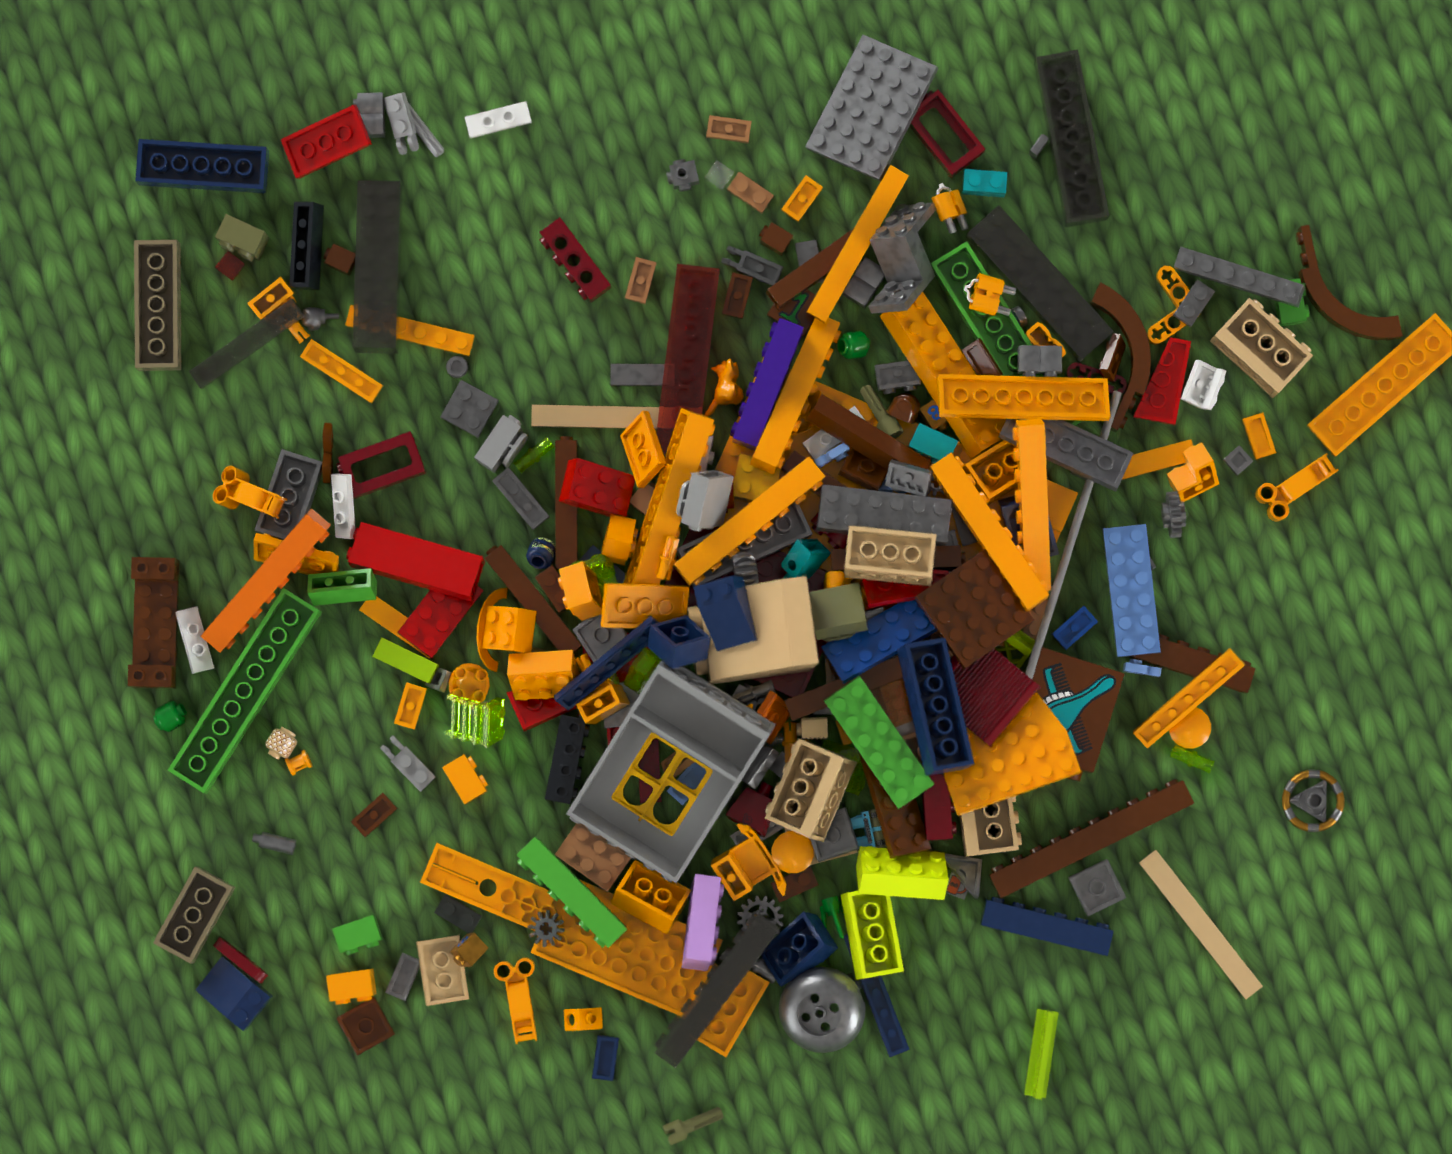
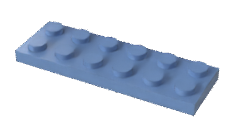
M1146 524L1103 528L1117 657L1160 653Z

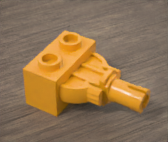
M281 276L247 304L260 320L264 318L268 323L277 325L281 331L285 329L280 323L282 321L298 343L301 344L304 339L298 332L305 339L310 334L306 332L292 314L294 312L298 318L301 316L293 296L295 292Z
M583 654L580 658L577 657L575 659L581 673L592 665L588 654ZM608 678L582 699L581 702L576 704L586 724H597L628 706L630 702L622 685L615 684Z

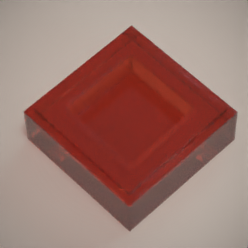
M227 251L215 268L233 281L245 266V263Z

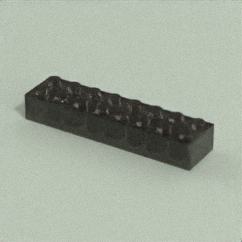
M1078 50L1036 57L1034 65L1065 228L1105 221L1109 218V211Z
M358 180L353 349L355 353H398L402 224L401 181Z
M999 205L967 233L966 238L1010 287L1016 288V293L1079 363L1112 335L1114 331Z
M759 910L758 913L753 912L746 921L747 928L744 931L742 929L738 931L733 938L735 944L732 948L726 947L719 958L722 960L720 964H714L706 975L708 980L705 983L703 981L699 983L693 993L696 996L693 1000L687 999L680 1010L682 1012L681 1016H675L667 1027L669 1032L667 1034L662 1033L655 1042L654 1046L657 1047L655 1054L675 1069L780 930L781 925L763 911Z

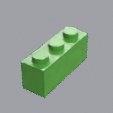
M371 568L308 574L307 593L313 606L376 600L377 580Z

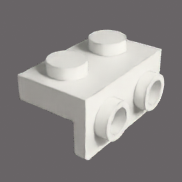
M1195 360L1181 400L1199 409L1211 410L1217 402L1218 392L1225 381L1226 370L1215 368L1201 360Z

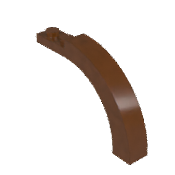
M1301 226L1298 229V233H1296V241L1302 247L1303 253L1300 254L1302 266H1306V269H1301L1298 274L1301 284H1305L1306 295L1316 310L1335 327L1351 335L1371 340L1400 339L1403 335L1398 315L1390 317L1363 315L1347 308L1331 294L1319 272L1310 226Z
M1100 282L1090 305L1103 311L1119 326L1126 338L1131 356L1129 383L1116 410L1111 426V431L1117 432L1119 428L1123 429L1128 419L1125 417L1127 409L1132 410L1137 398L1133 396L1142 397L1144 395L1150 375L1151 354L1145 328L1135 310L1119 293Z

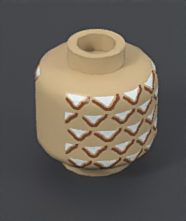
M282 726L280 729L275 728L265 742V746L269 749L268 754L278 760L280 757L288 758L297 745L296 735Z

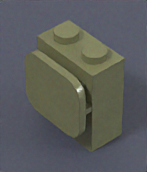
M859 583L809 592L813 627L817 640L822 639L826 642L852 637L856 632L868 630Z

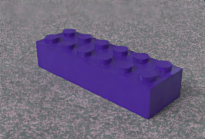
M779 318L778 323L773 322L769 337H772L770 343L766 342L761 353L764 359L762 363H757L754 371L755 382L750 381L746 391L748 400L746 403L742 402L738 411L739 423L734 422L730 432V436L733 437V443L753 451L756 450L803 335L804 327Z

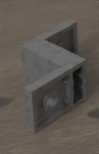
M933 202L898 205L871 237V245L887 281L882 291L875 296V299L868 306L871 314L907 311L935 277L918 235V231L936 211Z

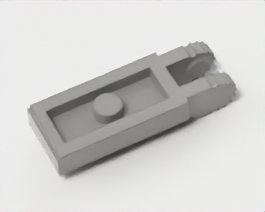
M405 92L383 98L399 154L404 155L408 152L405 136H408L407 141L410 149L413 152L418 151L417 132Z
M392 735L390 737L391 742L401 751L394 756L387 746L382 745L380 749L421 792L436 776L407 746L404 747Z

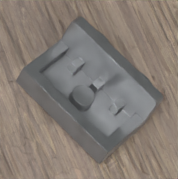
M909 361L875 365L878 391H883V394L896 393L897 388H904V391L917 390V386L921 385V380Z

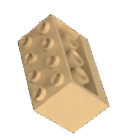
M1249 298L1215 334L1210 342L1267 394L1274 398L1312 358L1313 355L1310 353L1312 350L1305 343L1302 342L1300 344L1290 329H1283L1278 324L1280 321L1273 314L1270 313L1268 315L1263 310L1264 307L1259 301ZM1245 328H1249L1251 333L1248 334ZM1261 342H1262V343H1263V342L1266 343V344H1267V346H1266L1267 348H1263V347L1261 346ZM1279 356L1283 359L1281 363L1277 360Z
M849 526L845 578L931 586L936 534Z
M798 738V741L791 748L792 755L789 762H786L783 767L782 779L775 786L774 798L766 807L765 819L807 838L824 842L857 762L812 742Z
M1016 796L991 804L992 807H995L992 816L985 812V808L988 806L959 816L964 856L1019 850L1018 845H1022L1021 833L1016 832L1015 825L1019 823L1018 811L1013 810L1012 803L1016 802ZM991 825L998 829L995 837H992V834H988V829H991Z

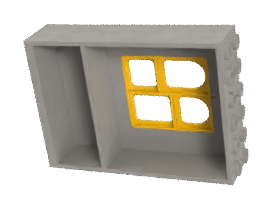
M661 661L566 814L570 816L573 822L577 824L582 823L588 827L592 834L596 836L601 835L607 839V843L611 846L623 849L630 858H637L642 861L643 865L649 870L658 871L665 880L677 883L776 724L684 666L671 669L665 662ZM653 739H659L676 751L674 758L660 779L654 778L638 766ZM684 758L691 759L706 770V774L696 789H691L674 778V773ZM632 775L653 788L648 800L641 805L630 804L623 795L624 786ZM666 786H671L688 797V803L678 819L671 824L660 823L653 814L654 805Z

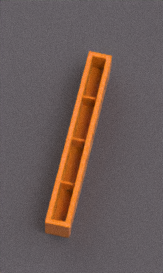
M311 508L200 637L220 653L224 648L229 650L236 642L235 635L238 632L241 635L250 626L247 623L252 617L255 620L263 611L260 608L263 603L269 604L276 596L274 593L276 588L282 589L290 580L287 578L292 571L295 574L303 565L300 562L303 557L309 558L316 550L314 545L317 541L322 543L330 534L327 530L331 524Z

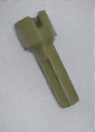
M871 385L862 387L860 393L878 421L876 428L894 439L899 437L903 433V429L897 419L887 413Z
M716 1107L682 1122V1120L679 1121L677 1119L663 1125V1130L665 1134L674 1132V1134L668 1137L669 1144L674 1145L687 1139L688 1133L723 1119V1113L719 1107Z

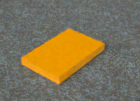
M642 411L620 435L638 488H644L667 464L649 411Z

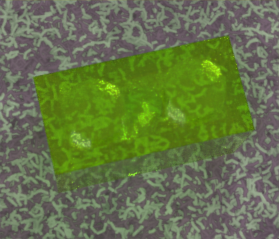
M644 647L630 666L623 684L640 695L662 660L653 651Z

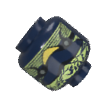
M544 537L534 539L530 543L526 554L527 561L534 568H548L556 556V546L551 540Z

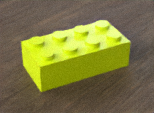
M859 847L856 862L859 894L945 900L949 880L945 853L924 851L890 859L887 848Z
M859 891L841 894L856 980L903 972L904 968L890 896L859 894Z

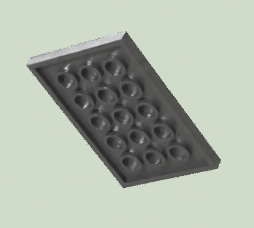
M862 35L805 147L812 152L881 182L938 71V67Z

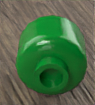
M862 331L845 332L839 338L837 348L839 353L846 359L863 358L870 349V340Z
M170 700L155 709L153 719L161 731L171 732L185 723L187 711L181 703L178 704Z

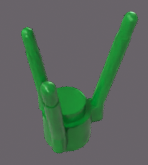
M838 896L821 900L822 906L819 908L822 923L827 929L826 913L828 917L833 916L839 937L843 939L844 936L837 915L841 910L844 916L842 901H839Z

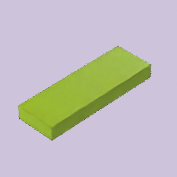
M382 637L372 656L428 684L431 683L439 667L438 664Z

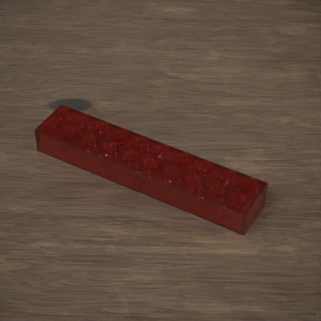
M677 264L656 432L664 457L681 408L703 414L720 269ZM660 471L656 474L654 478H658Z

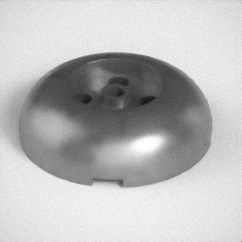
M814 967L801 973L785 986L779 1002V1016L783 1029L794 1043L808 1051L828 1053L842 1049L858 1035L865 1018V1002L859 987L848 975L830 967ZM812 994H817L820 999L818 1002H813L811 1000ZM832 1003L838 1005L839 1010L837 1012L831 1010L830 1005ZM817 1010H822L824 1014L819 1015ZM808 1013L811 1017L810 1020H804L802 1014ZM823 1022L828 1023L830 1029L824 1030L821 1024Z

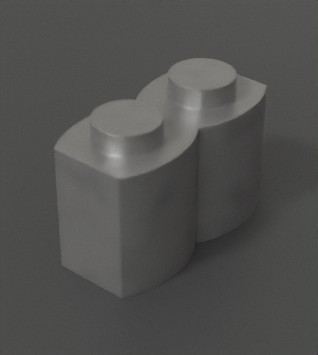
M383 92L357 93V99H353V105L358 107L369 138L385 137Z
M867 257L860 261L854 271L856 272L855 275L849 280L843 292V296L864 309L885 277L881 266Z
M1018 346V374L1035 377V374H1044V377H1057V374H1061L1062 346Z

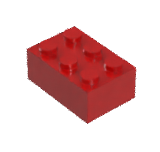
M580 458L568 460L559 502L608 517L611 514L626 517L635 482L634 475Z

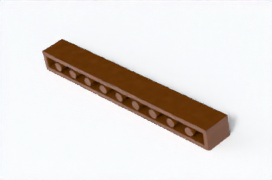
M1175 778L1165 783L1166 788L1160 791L1155 788L1145 793L1147 797L1140 801L1137 797L1126 802L1128 807L1122 810L1116 807L1107 812V817L1100 819L1098 816L1088 821L1089 826L1083 829L1077 826L1069 830V836L1062 838L1059 835L1049 840L1050 845L1044 848L1042 845L1031 849V854L1024 858L1020 854L1010 859L1011 864L1005 867L1003 864L992 868V873L988 876L999 898H1003L1194 804L1184 781L1178 782Z

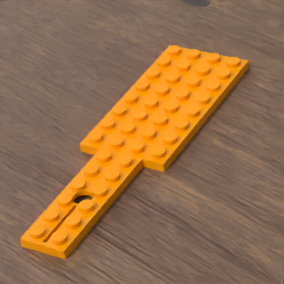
M436 843L420 883L528 928V925L536 926V923L531 918L535 917L540 920L538 916L539 911L542 912L544 918H546L547 910H550V918L557 913L558 917L554 921H564L563 924L557 926L558 928H564L565 932L556 933L562 939L559 941L553 937L555 941L554 946L550 944L548 939L546 947L542 946L543 939H541L538 944L534 943L530 953L690 1020L712 965L709 966L708 971L682 968L687 924L676 920L669 933L666 934L612 905L613 893L580 880L628 928L609 948L606 945L602 948L593 939L596 935L591 930L586 932L578 924L581 920L576 915L571 917L563 909L565 904L560 899L555 901L548 894V889ZM491 879L495 882L497 888L492 896H485L481 893L480 884L483 880ZM544 922L545 925H541V930L544 931L545 935H549L548 932H552V927H549V923ZM720 938L716 939V944H713V947H717V953L723 941Z

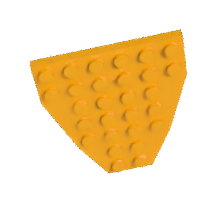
M1036 692L992 744V748L966 727L974 765L967 769L944 773V777L956 813L960 816L1082 772L1067 730Z

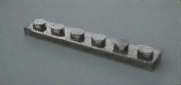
M290 299L189 371L200 389H204L300 321L305 315L295 300Z

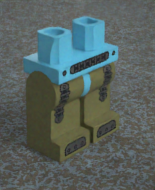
M875 809L861 812V815L850 818L853 829L864 827L865 836L856 838L859 847H887Z

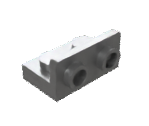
M891 460L885 486L891 487L892 490L897 492L905 491L911 493V495L926 497L932 488L930 482L933 471Z

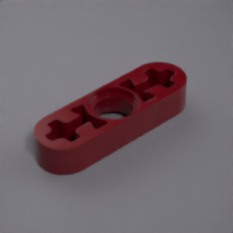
M1072 363L1066 370V377L1073 378L1070 370H1074L1077 367L1079 372L1083 374L1086 373V370L1090 371L1087 378H1090L1094 373H1098L1104 378L1100 369L1081 363ZM1116 375L1114 381L1108 382L1115 383L1116 380H1119L1122 388H1119L1117 391L1123 393L1126 390L1127 382L1122 376ZM1108 384V391L1111 395L1115 391L1114 386Z
M220 936L215 941L213 946L256 981L262 984L267 978L268 974L228 941Z

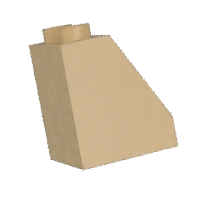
M807 577L781 579L745 586L757 641L717 651L710 638L708 659L693 663L695 674H706L707 681L711 684L811 671L818 664ZM698 605L687 607V616L710 636Z

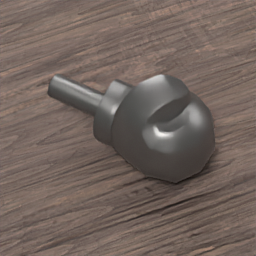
M313 307L305 308L301 314L302 324L308 327L309 331L318 330L321 324H325V319H339V313L325 314V309Z

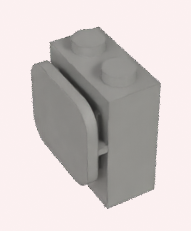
M503 415L475 455V460L494 474L502 462L508 468L528 440V435L523 432L520 421L511 415L508 418Z
M718 470L692 472L691 479L685 481L681 487L676 508L677 515L682 517L681 523L689 525V529L701 531L702 528L712 530L714 527L722 526L734 476Z

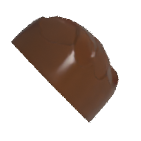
M903 393L893 399L887 413L899 420L914 424L919 415L920 403L915 396Z

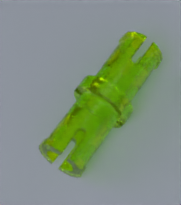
M545 437L533 448H528V452L513 462V464L522 474L532 464L541 461L540 458L555 447Z
M1177 745L1173 746V751L1170 753L1171 758L1186 763L1190 768L1193 766L1210 774L1211 767H1213L1215 761L1197 755V752L1194 750L1190 752Z

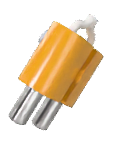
M943 183L939 184L937 195L931 199L935 205L940 222L945 221L950 234L956 232L952 220L956 218L962 231L967 230L969 227L964 217L967 214V210L959 190H951L949 187L944 186ZM942 188H943L944 190H948V192H944V193H941V194H940V191L942 190Z
M979 273L976 279H973L969 285H965L964 291L967 292V300L970 302L969 309L995 316L996 313L1009 316L1011 309L999 306V298L1002 292L1015 295L1016 288L1004 285V280ZM975 282L974 293L970 298V291L967 288H971Z

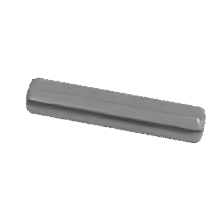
M409 104L418 136L435 157L443 154L444 148Z

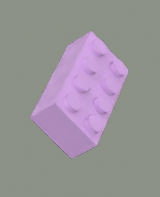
M695 874L689 899L682 968L708 971L709 966L713 965L716 959L717 947H713V944H716V939H718L719 926H716V923L718 924L721 916L722 905H718V903H720L724 891V884H720L721 877Z

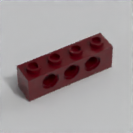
M560 217L539 232L542 237L539 241L546 250L549 248L554 253L552 256L553 260L559 267L561 265L564 266L567 270L564 274L571 283L576 282L580 289L577 291L584 301L588 299L592 303L611 289V284ZM558 240H565L567 246L564 249H557L555 244ZM570 257H578L580 259L577 266H570L568 264ZM589 273L593 278L591 282L583 283L580 280L581 276Z

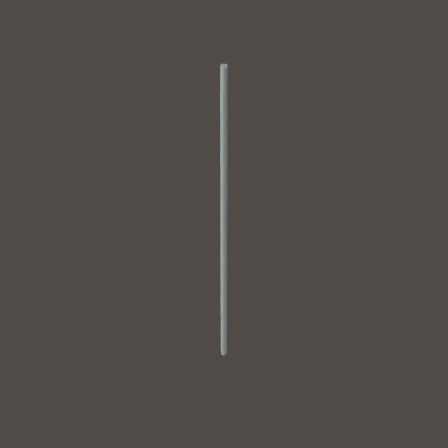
M1113 391L1110 401V420L1104 421L1099 436L1105 440L1108 439L1122 395L1121 392ZM1087 478L1025 672L1031 679L1035 672L1094 481Z

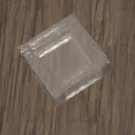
M716 160L705 176V179L723 190L734 172Z

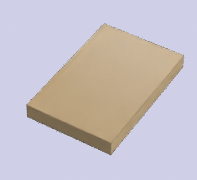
M460 935L416 942L426 1006L469 999L464 966H459L453 960L454 956L450 953L459 943Z

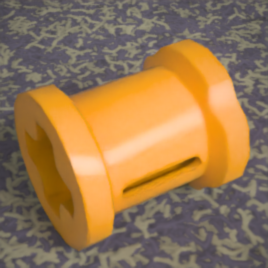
M302 750L301 754L285 759L292 776L306 767H313L305 750Z

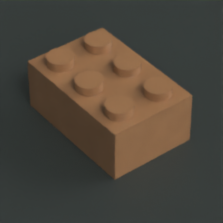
M576 823L555 853L558 858L607 892H609L632 859L620 847H613L608 844L607 839L601 835L596 836L592 834L588 827L582 823Z

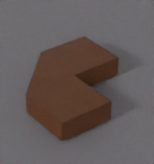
M324 423L322 475L323 483H331V474H333L332 450L334 447L333 424Z

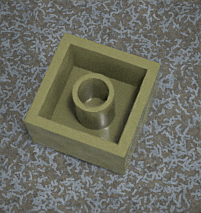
M225 214L215 236L222 249L231 253L236 250L242 258L251 262L253 259L260 260L270 239L265 231L228 214Z

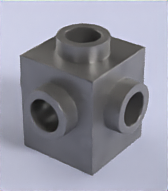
M685 159L674 161L673 165H669L670 172H666L668 183L669 185L673 184L674 190L687 191L692 189L691 186L699 184L694 160L686 162Z

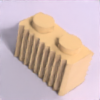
M827 717L801 718V723L796 724L797 736H801L802 740H817L818 738L825 740L828 737Z

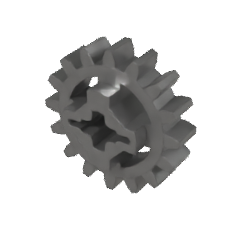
M1178 491L1166 492V502L1162 503L1161 510L1163 527L1168 528L1170 538H1178L1182 534L1181 527L1186 526L1184 501L1179 500Z
M756 896L755 902L747 899L749 905L742 904L741 907L744 909V912H738L737 914L742 917V920L737 921V924H743L740 932L747 931L746 938L748 939L752 935L754 936V942L758 938L765 942V937L767 936L772 940L773 932L780 933L777 926H783L779 919L784 916L777 913L781 907L773 906L775 900L768 903L767 896L763 898V901H760L758 896ZM760 904L758 911L754 913L748 912L751 907ZM767 906L773 911L775 919L770 918L766 913ZM764 909L763 917L767 921L762 922L759 929H757L758 925L754 917L759 916L761 910ZM746 920L752 921L754 931L748 928ZM767 925L773 926L770 931L761 934L762 928Z

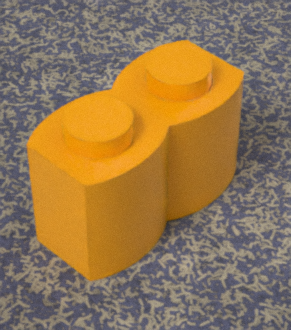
M1037 322L1026 331L1025 334L1032 345L1062 346V358L1065 356L1066 351L1063 345L1051 337L1049 330L1043 324Z

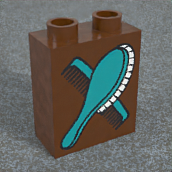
M1042 647L1032 678L1033 681L1041 686L1037 693L1067 730L1081 772L1094 773L1125 673ZM1082 773L1067 778L1080 782Z

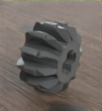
M550 910L546 911V918L539 911L538 916L540 920L535 917L531 918L536 923V926L528 925V929H535V932L530 933L529 936H538L534 942L535 944H538L543 939L542 946L546 947L547 940L549 939L550 944L554 946L555 941L553 937L559 941L562 939L556 933L565 932L564 928H558L557 926L563 924L564 921L559 920L555 922L554 920L558 917V914L555 913L550 918ZM544 922L549 923V927H552V932H548L549 935H545L544 931L541 930V925H545Z

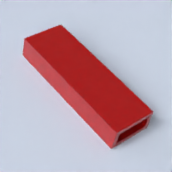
M364 522L360 523L359 528L356 527L353 534V540H355L353 547H349L346 555L350 567L356 569L371 568L373 574L467 601H473L485 565L483 556Z

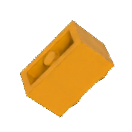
M463 754L442 768L459 797L466 805L488 792L486 789L488 783L482 774L478 776L475 768L477 765L471 756L467 758Z

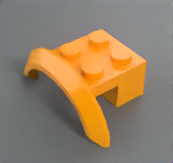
M508 588L494 590L487 597L481 608L477 623L476 640L480 658L484 665L494 672H497L498 661L491 657L488 649L515 653H530L532 650L536 611L516 607L494 606L500 599H507Z
M738 823L737 827L748 838L712 859L711 867L716 875L721 877V882L733 901L752 891L754 885L770 875H773L778 890L784 896L786 882L772 855L749 825Z

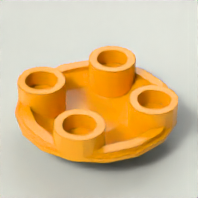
M466 663L456 667L448 681L449 692L452 698L466 706L483 702L490 687L488 672L473 663Z
M1196 707L1173 726L1169 733L1177 745L1184 749H1194L1202 746L1208 740L1211 733V722L1208 715Z
M794 831L780 834L775 839L771 848L773 860L778 868L786 873L804 871L811 864L814 857V848L811 840Z

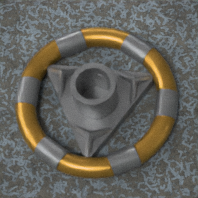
M1309 769L1294 775L1284 788L1282 795L1284 813L1294 826L1303 831L1320 832L1332 827L1339 820L1344 810V793L1339 782L1324 771ZM1306 778L1323 779V781L1290 798L1295 786L1301 780ZM1327 782L1332 787L1337 798L1336 808L1328 820H1326ZM1290 802L1322 821V823L1302 822L1296 817Z

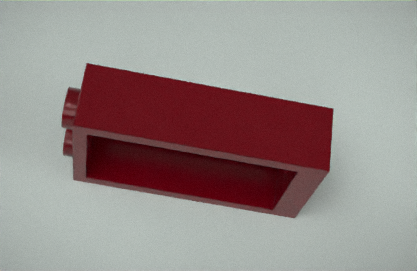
M939 89L934 93L931 90L925 94L910 124V128L948 176L952 178L984 154L986 149ZM932 108L937 109L969 150V152L954 163L919 120L922 115Z
M411 431L338 457L340 463L336 464L339 474L352 475L353 499L426 474ZM401 446L408 448L412 459L411 465L362 483L355 481L351 469L352 464Z

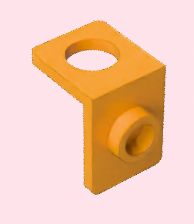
M602 1008L564 1009L565 1031L602 1029ZM571 1014H573L575 1018L573 1026L570 1024L569 1021Z

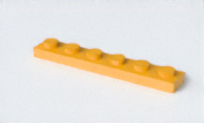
M350 305L345 324L347 327L469 357L475 335L354 305Z
M1229 648L1133 730V734L1148 749L1244 667L1245 663Z

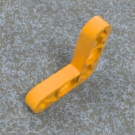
M1163 266L1157 272V281L1178 309L1179 303H1182L1190 290L1173 267ZM1162 271L1166 273L1170 271L1172 274L1170 276L1171 281L1177 280L1178 283L1168 289L1167 286L1170 285L1168 279L1163 280L1161 278L1163 275ZM1177 287L1182 288L1185 292L1184 297L1181 299H1177L1173 295V290ZM1177 309L1148 329L1147 337L1151 344L1159 345L1187 326L1182 321H1180V325L1177 328H1171L1168 325V319L1174 317L1173 315ZM1164 323L1165 329L1169 331L1170 334H1167V332L1164 331L1160 335V340H1158V338L1153 339L1151 337L1153 335L1152 330H1155L1156 332L1161 330L1163 326H1161L1160 324Z

